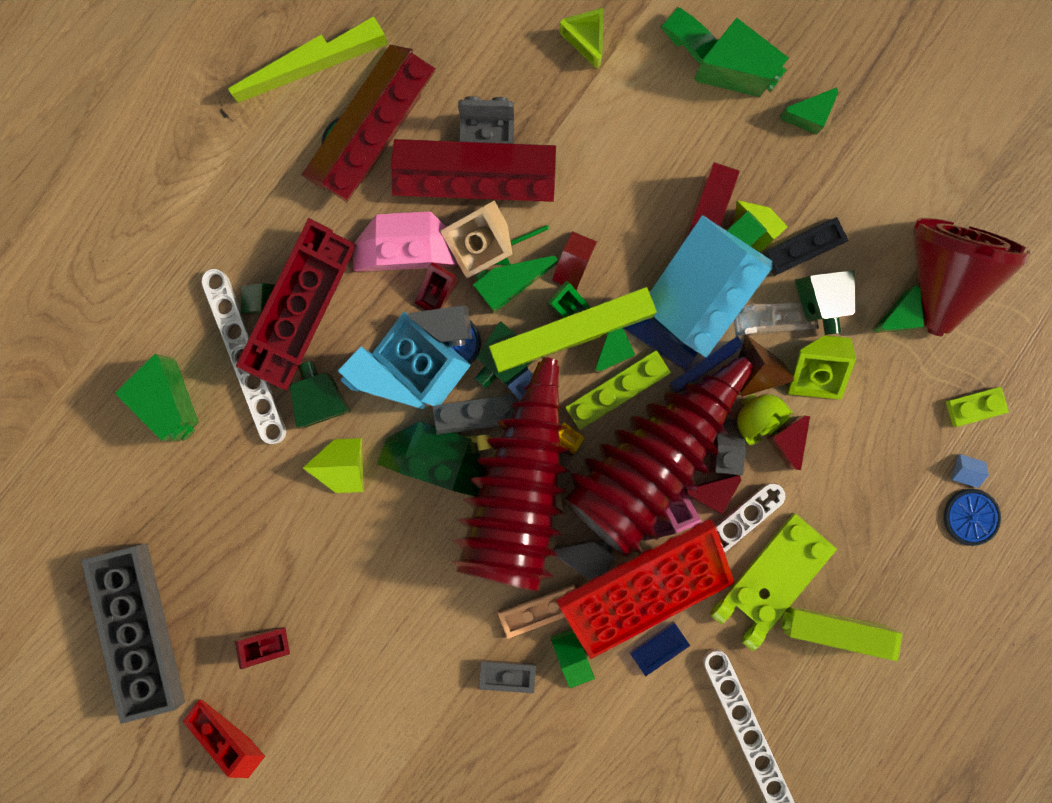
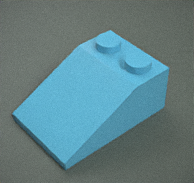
M406 312L401 314L372 353L421 402L432 406L443 403L471 366L445 342H440L410 319V315Z
M360 347L338 370L343 375L341 381L352 391L358 392L360 390L420 409H425L428 406L421 402L370 351L363 347Z

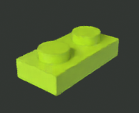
M1002 386L946 401L953 427L1009 413Z

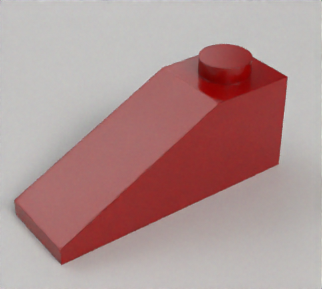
M198 700L183 720V723L228 778H249L265 758V755L246 734L203 700Z

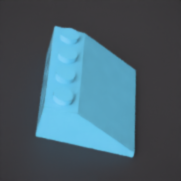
M702 215L649 292L657 311L654 317L683 343L707 358L772 269V260Z

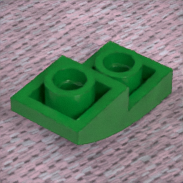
M680 7L675 8L660 26L677 47L683 44L699 64H701L702 60L718 41L705 26Z

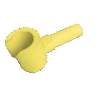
M489 435L465 436L471 438L473 443L477 442L478 451L492 448L486 442L491 438Z

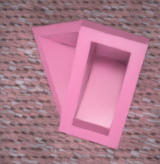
M682 489L679 496L685 508L671 504L666 511L672 524L658 520L653 526L658 538L679 533L693 527L697 523H702L684 489ZM647 537L646 541L652 540L653 538Z

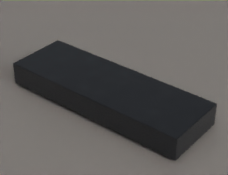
M835 217L764 251L763 255L772 260L771 271L775 277L849 240L838 218Z

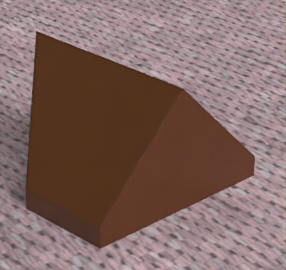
M747 334L745 335L739 357L746 358L753 368L749 378L739 392L741 397L794 381V377L783 361Z

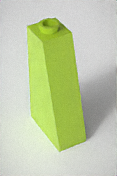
M790 606L787 612L783 614L781 627L789 637L898 662L903 633L885 624Z

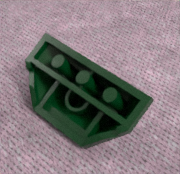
M420 421L386 438L377 463L397 473L473 497L478 496L480 489L470 479L483 477L487 472V469L478 462V459L481 457L471 438L456 433L436 435L435 426Z

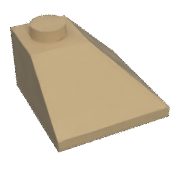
M495 201L440 231L466 279L513 254L508 224Z

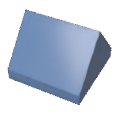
M958 454L951 480L979 488L989 476L986 462Z

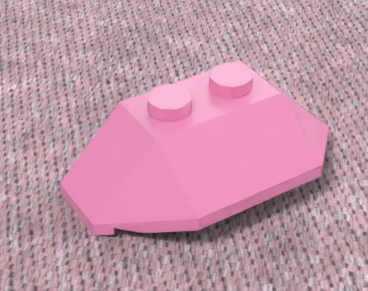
M430 211L376 214L354 242L356 244L353 251L354 272L429 268L432 262L440 267L459 266L440 232L446 226Z

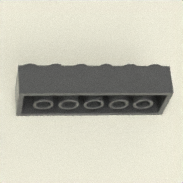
M148 544L81 560L120 724L176 710L185 703V698Z

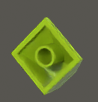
M824 335L801 349L792 375L794 381L789 384L788 394L842 400L856 361L852 339Z

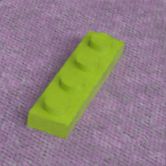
M656 350L571 403L565 409L577 428L581 430L671 372Z

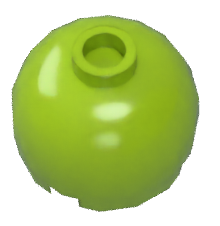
M752 394L741 402L743 408L737 416V427L746 443L754 445L762 441L759 437L760 435L763 436L769 433L770 436L780 429L791 418L790 415L793 414V411L781 398L775 395L762 394L756 397L755 394Z

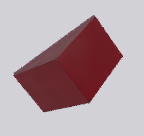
M572 231L552 281L560 285L567 281L577 290L597 241Z
M432 262L414 304L426 311L443 308L458 283L457 277Z
M798 416L767 437L789 469L801 470L810 416Z
M734 474L695 485L697 491L684 488L687 496L717 513L723 514L741 482V477Z
M285 627L245 634L235 641L239 669H245L290 654Z

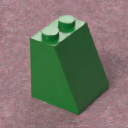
M736 17L702 60L694 80L699 83L761 97L766 90L771 92L787 71L783 66L789 57Z
M154 354L115 392L161 441H185L195 432L194 427L199 423L178 363L174 358Z

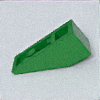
M549 256L496 267L490 272L488 269H485L475 277L477 282L473 284L474 289L492 312L495 313L557 265L558 259L555 256Z

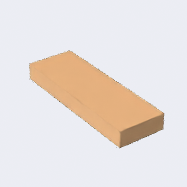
M571 584L499 611L498 615L507 639L565 618L556 600L564 596L566 592L576 590L575 585Z

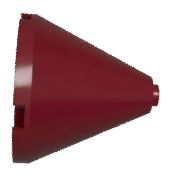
M918 218L913 229L923 321L924 326L928 328L927 332L936 336L951 333L1027 263L1031 251L1027 250L1024 253L1026 247L1020 243L976 227H960L953 225L954 222L942 219Z

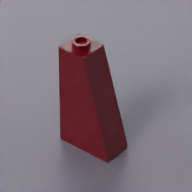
M713 162L704 176L683 242L702 215L718 226L721 225L740 173L739 170Z

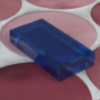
M672 622L629 653L646 677L687 649L690 644L675 622Z

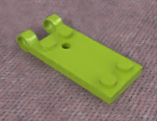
M793 513L737 579L735 584L712 608L710 616L719 624H723L729 619L737 606L755 622L741 638V642L748 649L755 651L765 640L766 634L835 553L837 548L796 513ZM766 588L769 592L768 597L762 599L759 596V592L761 589Z

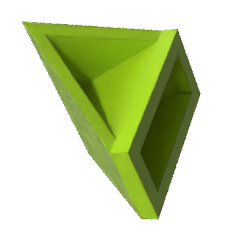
M604 7L564 18L559 26V33L596 69L601 65Z
M737 200L734 223L749 210L767 229L750 246L758 252L764 250L788 227L770 207Z
M362 438L334 439L309 461L303 469L335 493L364 492Z

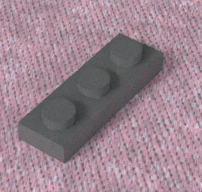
M513 395L432 406L436 435L499 426L497 423L499 420L510 419L514 413L511 404L514 403Z

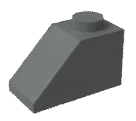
M467 306L410 313V319L440 342H449V347L466 345L465 340L472 339L469 309Z
M725 419L722 426L728 435H716L713 444L719 451V455H711L710 472L743 475L746 450L745 439L738 430L737 420Z
M601 539L598 543L593 540H587L553 548V551L559 555L556 556L590 580L606 574L616 559V556L611 553L613 548Z

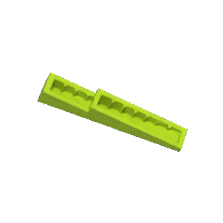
M373 16L328 43L322 34L231 86L228 90L239 103L386 46L388 42L384 32Z
M645 287L489 346L497 371L500 373L600 338L609 332L652 318L657 311L649 290Z

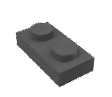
M481 660L479 690L534 693L536 664Z

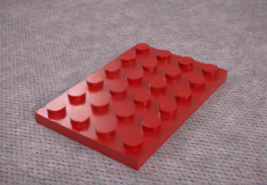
M709 519L703 523L695 524L690 530L669 538L665 543L653 549L644 551L633 560L619 564L614 570L591 579L589 583L576 590L566 592L564 596L556 601L588 656L592 659L735 583L717 528L713 521Z

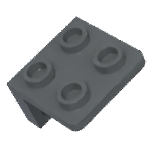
M468 96L464 100L458 101L460 141L514 144V102L509 101L505 97L481 100V98L476 96Z

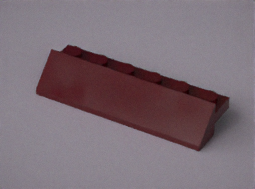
M389 45L301 175L324 191L328 190L348 203L360 183L363 184L420 99L421 92L435 73V68L413 54V49Z
M394 139L390 167L392 169V196L554 202L556 145Z
M310 218L307 219L235 367L287 391L347 268L346 266L356 244L333 233L334 230Z

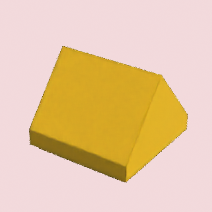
M563 422L562 426L567 429L559 431L560 444L570 449L564 453L572 457L585 437Z

